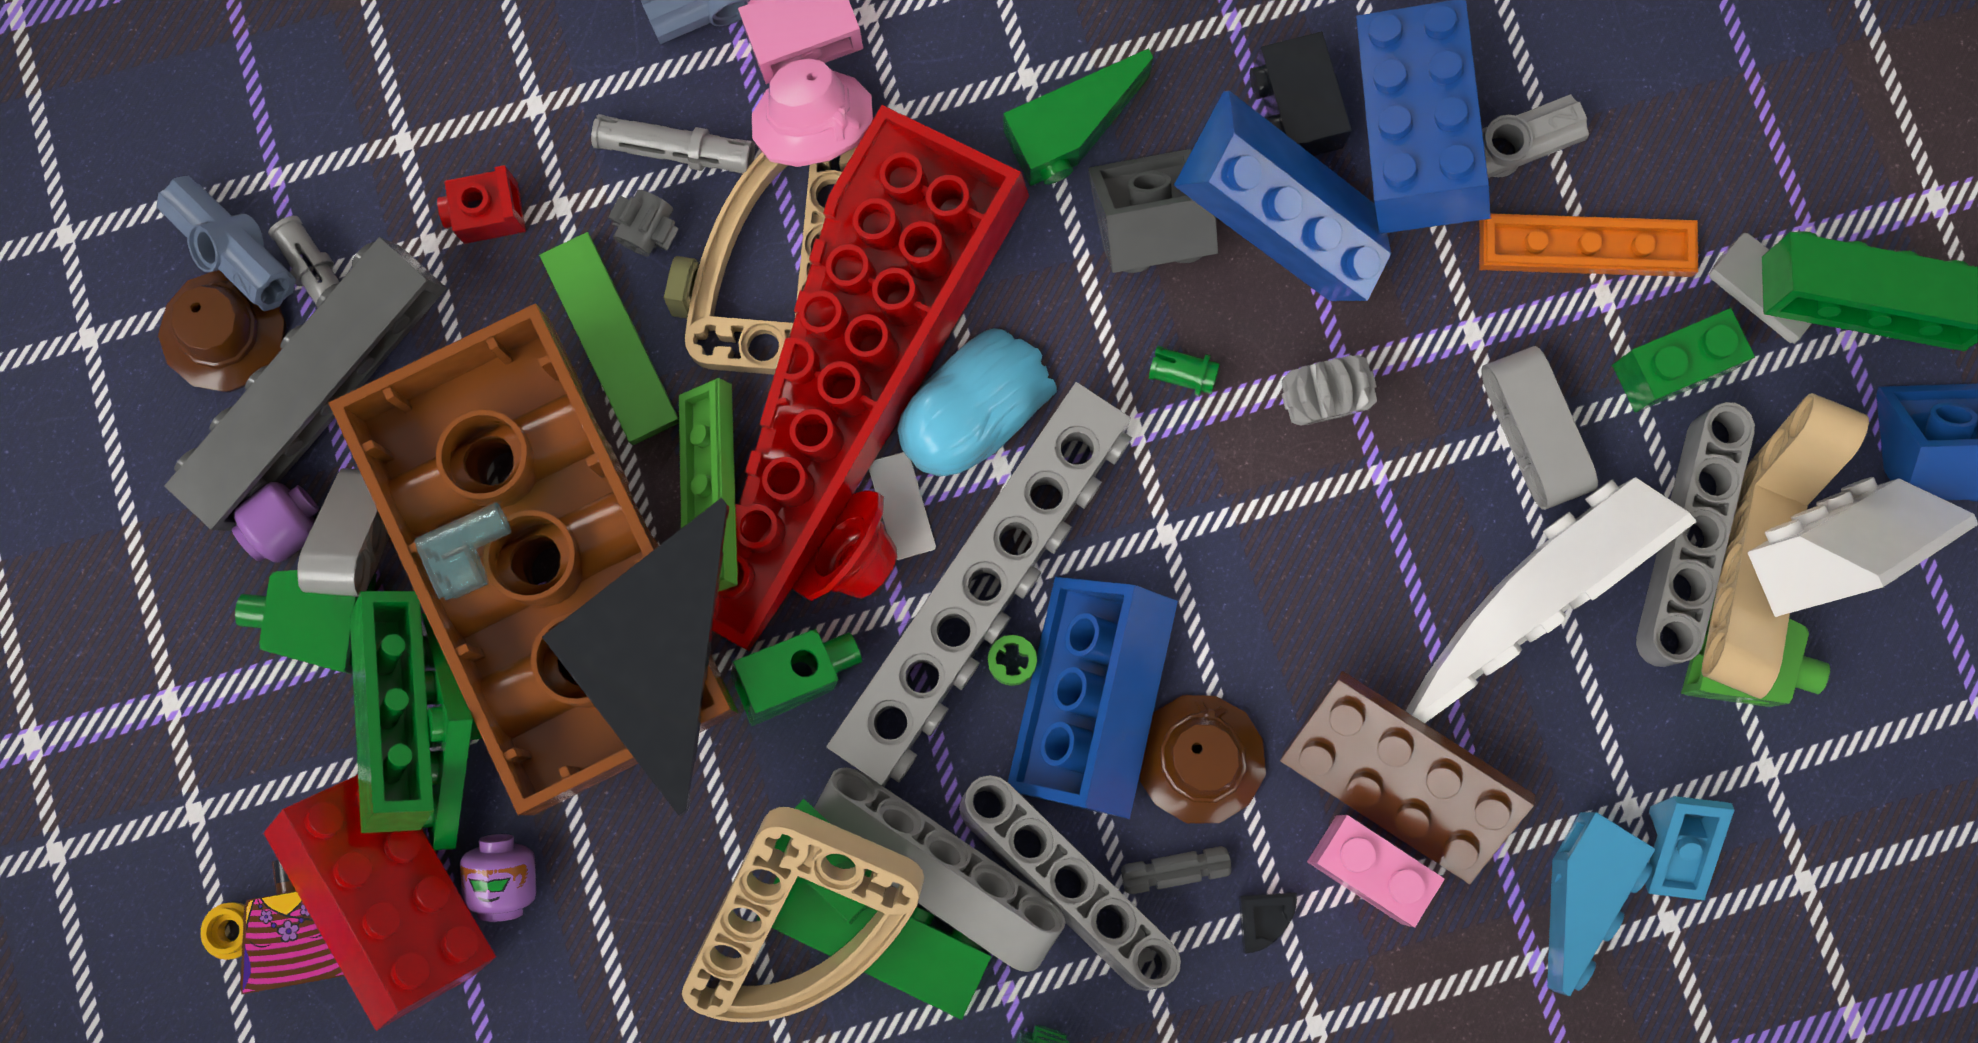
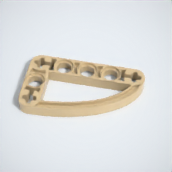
M857 147L840 155L839 165L841 172L831 170L832 160L810 165L797 298L799 291L804 290L811 267L809 258L815 239L820 237L825 220L823 215L824 208L817 201L818 193L823 187L837 182ZM763 152L757 156L747 168V171L743 173L725 201L709 235L697 271L687 317L685 345L693 361L703 368L774 375L784 341L790 337L793 323L714 317L725 269L742 226L764 190L788 166L770 162ZM709 331H716L719 340L736 343L734 332H742L738 342L741 358L733 359L735 353L732 347L725 346L715 347L713 355L707 356L702 346L698 345L697 342L698 340L707 339ZM760 334L773 335L779 341L777 354L768 361L756 360L749 353L751 341Z
M778 807L769 811L764 817L692 964L682 990L684 1002L697 1013L714 1019L730 1022H760L789 1016L826 1000L849 985L868 969L901 932L917 907L925 879L923 870L916 862L904 855L798 809ZM782 834L791 837L784 853L774 848ZM830 854L845 855L854 862L855 867L850 869L835 867L827 860L826 856ZM756 869L770 871L779 878L780 882L777 884L763 883L756 879L752 871ZM866 869L872 871L870 878L864 876ZM797 876L878 910L851 941L812 969L790 979L772 984L741 986ZM893 882L900 884L898 888L891 885ZM733 909H750L761 920L757 922L743 920L734 913ZM715 946H730L736 949L742 957L730 958L724 956L717 951ZM711 975L720 979L715 989L706 986Z

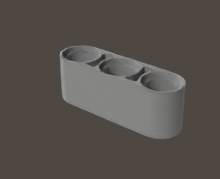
M1532 346L1483 365L1481 373L1485 390L1536 504L1541 509L1546 510L1595 491L1598 487V479L1593 462L1550 364L1541 349L1537 346Z
M342 468L339 471L299 556L297 572L298 584L303 592L358 597L361 591H367L390 536L359 469Z

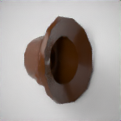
M218 270L187 280L167 303L158 338L167 364L192 386L230 393L245 387L250 376L261 367L268 366L282 350L281 342L285 337L286 322L280 306L263 311L257 304H253Z
M1182 695L1153 713L1139 781L1156 806L1185 823H1221L1251 803L1266 776L1263 739L1245 711L1217 696ZM1195 745H1201L1203 750L1201 753L1195 754L1192 748Z

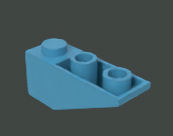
M1597 812L1579 813L1552 859L1547 988L1567 996H1571L1574 989L1579 991L1588 983L1596 967V962L1592 960L1594 954L1603 940L1608 942L1617 933L1624 919V913L1620 911L1630 892L1637 893L1644 886L1652 871V865L1648 861L1653 855L1655 848Z

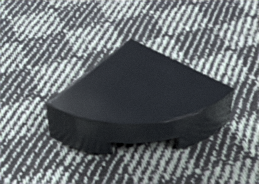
M1297 893L1239 896L1243 953L1263 950L1284 933L1295 914Z

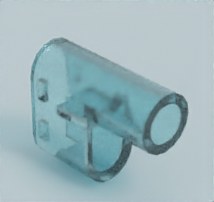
M497 502L415 538L416 548L439 599L442 597L445 600L457 599L489 584L487 574L476 549L511 533L505 513Z

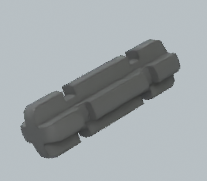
M1223 846L1203 849V854L1197 855L1196 851L1151 859V864L1146 865L1144 861L1128 863L1121 868L1124 889L1129 894L1150 891L1149 887L1151 886L1163 889L1200 882L1204 876H1208L1210 880L1227 877L1232 872L1229 852Z

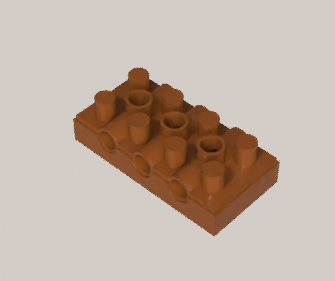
M536 303L329 402L517 815H536L638 764L542 636L659 546L647 528L633 500L628 486L629 482L611 445L603 435L582 392L583 386L551 320ZM512 452L514 457L513 469L509 477L500 484L489 485L487 473L492 461L500 454ZM558 547L561 559L556 577L549 583L536 585L532 576V567L535 559L545 549ZM711 653L707 680H705L699 733L739 714Z

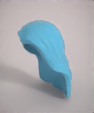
M993 328L977 335L953 354L921 386L918 392L911 398L900 417L897 430L900 446L905 455L915 464L916 468L935 476L961 473L996 453L1022 428L1033 414L1057 392L1054 380L1047 378L1049 376L1047 368L1041 364L1043 355L1039 349L1034 348L1022 339H1014L1011 334L1004 330Z

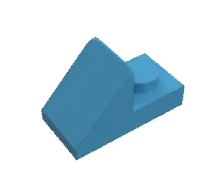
M1673 796L1652 805L1649 810L1657 838L1654 844L1655 851L1649 861L1652 865V871L1645 885L1648 894L1705 900L1734 813V807L1732 803Z

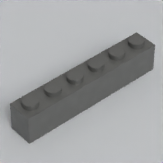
M378 237L375 242L368 243L362 247L352 260V269L340 283L331 285L320 295L316 303L317 309L303 325L293 328L283 338L281 342L282 350L268 366L261 367L250 376L245 384V393L233 407L224 409L213 419L210 424L211 432L197 448L186 452L177 461L174 467L176 473L164 487L210 530L232 531V527L236 525L234 513L237 506L266 484L280 482L333 421L335 416L329 402L362 387L447 289L400 245Z

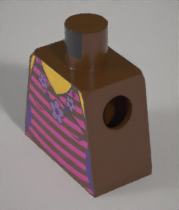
M279 860L272 861L276 895L246 900L244 905L241 995L344 976Z

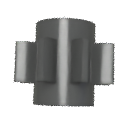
M637 190L634 198L631 197L629 200L619 195L608 216L613 221L612 225L617 227L613 238L627 249L649 257L653 248L656 249L657 246L667 251L679 229L674 226L675 221L669 219L674 209L663 199L644 190Z

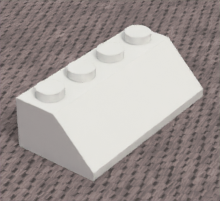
M1869 477L1841 488V493L1816 502V507L1793 515L1791 517L1792 521L1765 531L1768 541L1747 553L1773 614L1777 617L1883 588L1977 526L1978 522L1973 513L1899 478L1877 485L1875 478Z

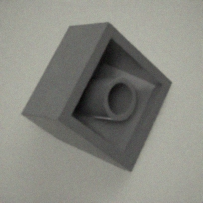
M1191 149L1088 168L1102 244L1112 273L1121 271L1137 273L1154 265L1175 261L1191 263L1199 260L1202 256L1218 254L1216 217L1173 186L1192 151Z

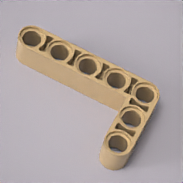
M1808 394L1747 465L1717 585L1702 663V675L1758 699L1765 697L1773 687L1782 664L1790 613L1777 617L1774 616L1747 552L1768 541L1765 531L1792 521L1791 517L1807 510L1811 501L1852 459L1867 433L1869 417L1866 414L1816 394Z

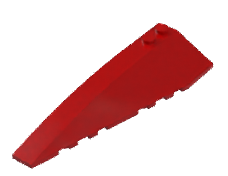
M881 105L827 198L823 212L825 216L820 237L815 239L809 258L811 267L804 290L799 291L794 308L796 317L790 337L784 341L761 417L760 425L762 430L756 449L751 451L745 471L748 476L740 503L735 504L738 585L718 592L712 631L750 651L890 436L902 412L928 373L1026 203L1029 193L1020 171Z

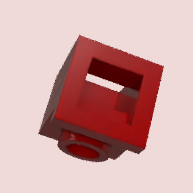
M505 165L494 167L495 171L444 181L447 196L437 198L439 216L445 229L452 228L453 233L464 244L526 232L518 182ZM483 199L479 206L475 208L468 207V202Z

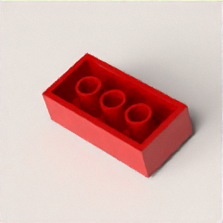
M358 775L282 809L263 833L376 1031L472 978L496 958L422 829L361 833Z

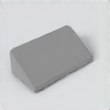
M1743 233L1717 259L1709 273V278L1789 343L1795 344L1812 323L1764 315L1762 256L1769 249L1750 234Z

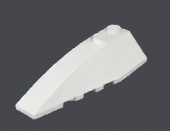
M1636 477L1620 486H1617L1613 479L1585 499L1591 508L1575 519L1571 512H1568L1543 531L1549 540L1535 549L1508 574L1458 629L1425 676L1406 712L1426 723L1478 684L1476 679L1483 673L1487 676L1519 655L1522 651L1520 645L1525 641L1532 642L1566 620L1564 612L1570 607L1575 609L1589 599L1593 601L1697 521L1690 512Z

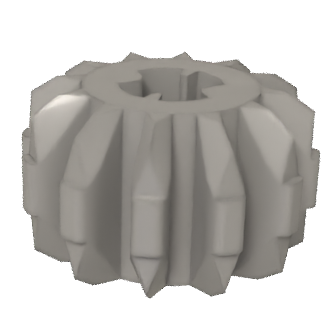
M1350 355L1303 366L1300 369L1290 371L1281 380L1285 410H1288L1291 422L1300 426L1366 411L1377 402L1375 393L1377 385L1374 373L1370 371L1367 358L1359 355Z

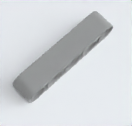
M1725 402L1714 406L1694 419L1687 430L1670 500L1690 512L1697 521L1694 524L1702 530L1704 543L1701 548L1694 546L1688 540L1685 530L1657 552L1636 636V646L1640 656L1653 666L1666 667L1692 660L1699 654L1704 643L1754 437L1755 423L1745 407L1737 403ZM1713 421H1718L1727 428L1729 434L1728 443H1723L1714 436L1712 431ZM1701 471L1710 474L1715 480V495H1710L1701 488L1699 483ZM1676 574L1685 577L1691 586V596L1688 601L1681 599L1675 593L1673 580ZM1664 626L1672 629L1677 635L1678 648L1674 654L1666 651L1661 644L1660 633Z
M838 768L833 771L814 807L830 824L904 855L916 862L923 870L925 878L918 903L1016 970L1024 972L1034 971L1041 965L1065 926L1064 914L1057 905L864 773L851 768ZM892 883V886L898 888L900 885L899 883Z
M991 775L980 777L972 782L961 798L959 807L961 818L966 826L1024 883L1057 905L1064 914L1065 923L1126 983L1137 990L1148 991L1165 987L1175 980L1180 971L1181 960L1179 952L1174 944L1008 782L1000 777ZM982 791L994 794L1000 801V815L995 818H985L979 815L973 805L974 795ZM1027 830L1036 834L1041 844L1038 857L1026 858L1017 852L1014 845V836L1017 831ZM1058 870H1071L1079 877L1081 890L1077 898H1066L1058 892L1055 885V876ZM1100 909H1111L1119 916L1121 932L1117 938H1107L1097 929L1096 918ZM1144 948L1154 950L1161 958L1162 969L1156 979L1147 978L1139 970L1138 956Z

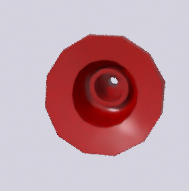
M869 490L852 495L792 587L795 592L810 601L830 591L841 592L862 599L871 595L884 583L893 570L898 557L897 548L885 531L884 524L881 522L884 496Z

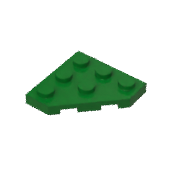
M422 613L421 623L434 811L422 828H428L431 846L434 851L456 849L473 719L425 613Z

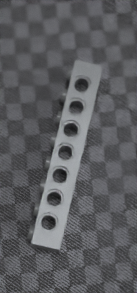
M1075 382L826 748L882 786H885L890 778L898 783L902 780L917 757V754L910 749L923 731L931 736L949 709L941 704L953 685L960 690L966 686L980 664L972 657L984 639L993 645L1011 617L1003 612L1015 594L1024 599L1039 578L1041 571L1034 566L1045 549L1055 554L1072 528L1064 521L1076 504L1085 509L1098 491L1102 482L1095 478L1102 465L1106 460L1115 465L1132 440V437L1125 433L1131 417ZM1070 441H1081L1090 448L1092 457L1086 463L1079 465L1071 464L1065 460L1061 449ZM1040 485H1051L1060 492L1062 501L1057 507L1044 510L1032 502L1030 497L1032 491ZM1011 529H1021L1029 535L1032 544L1025 553L1012 555L1001 547L1000 539L1002 535ZM982 573L994 575L1001 584L999 594L988 601L975 598L969 590L972 579ZM951 618L962 619L970 627V635L967 641L956 647L945 645L938 636L942 623ZM920 663L931 664L939 672L937 685L926 693L915 692L908 685L910 670ZM887 709H899L907 717L905 732L896 739L882 738L877 731L878 717Z

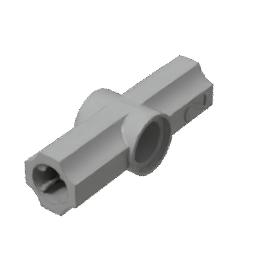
M1570 94L1519 115H1503L1491 121L1488 127L1482 129L1488 178L1508 176L1521 165L1585 141L1589 136V132L1587 129V117L1581 103L1576 101ZM1502 138L1511 142L1515 154L1505 155L1498 152L1493 146L1492 139Z

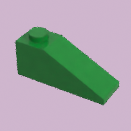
M1149 48L1003 113V132L1030 186L1044 181L1046 185L1054 184L1068 177L1073 172V167L1080 163L1150 77L1153 56Z

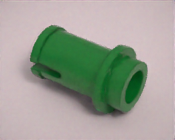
M1157 346L1155 351L1156 357H1153L1149 379H1156L1195 390L1194 396L1200 397L1201 392L1212 394L1220 363L1210 361L1211 355L1206 354L1203 359L1165 349L1163 346Z

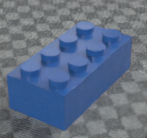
M1450 0L1357 15L1374 201L1379 234L1491 219L1489 182L1466 0Z

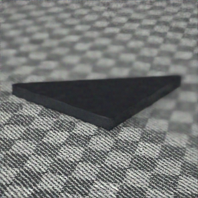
M722 497L542 636L679 816H683L689 811L691 800L689 797L694 763L696 762L705 680H707L713 635L711 632L716 598H718L723 560L722 550L726 520L730 508Z

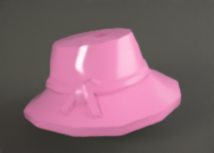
M809 58L792 61L777 71L770 81L769 88L765 91L752 113L753 141L770 162L801 167L830 161L857 147L873 120L872 96L854 77L832 71L823 61Z

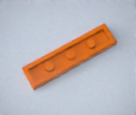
M1490 214L1491 219L1479 220V270L1693 277L1698 273V220Z

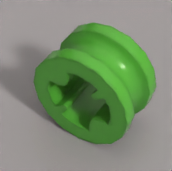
M1017 635L1003 636L996 640L989 650V670L993 677L1001 684L1009 686L1021 685L1028 681L1035 671L1037 664L1036 651L1031 642L1024 637ZM1012 645L1018 646L1020 656L1028 657L1027 668L1023 669L1019 666L1018 671L1020 674L1014 676L1006 675V667L996 663L998 653L1001 652L1006 655L1005 647Z

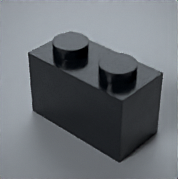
M1323 32L1261 46L1253 68H1250L1249 74L1255 98L1257 100L1264 99L1268 117H1265V119L1313 156L1343 149L1352 129Z

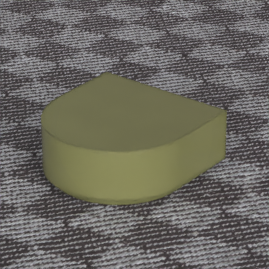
M675 256L672 261L664 300L673 317L685 319L688 317L692 291L699 268V262L695 258Z

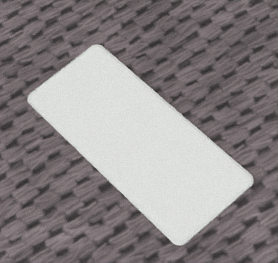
M904 452L874 460L869 468L875 492L884 496L882 517L886 531L897 548V560L934 550L936 548L911 460Z

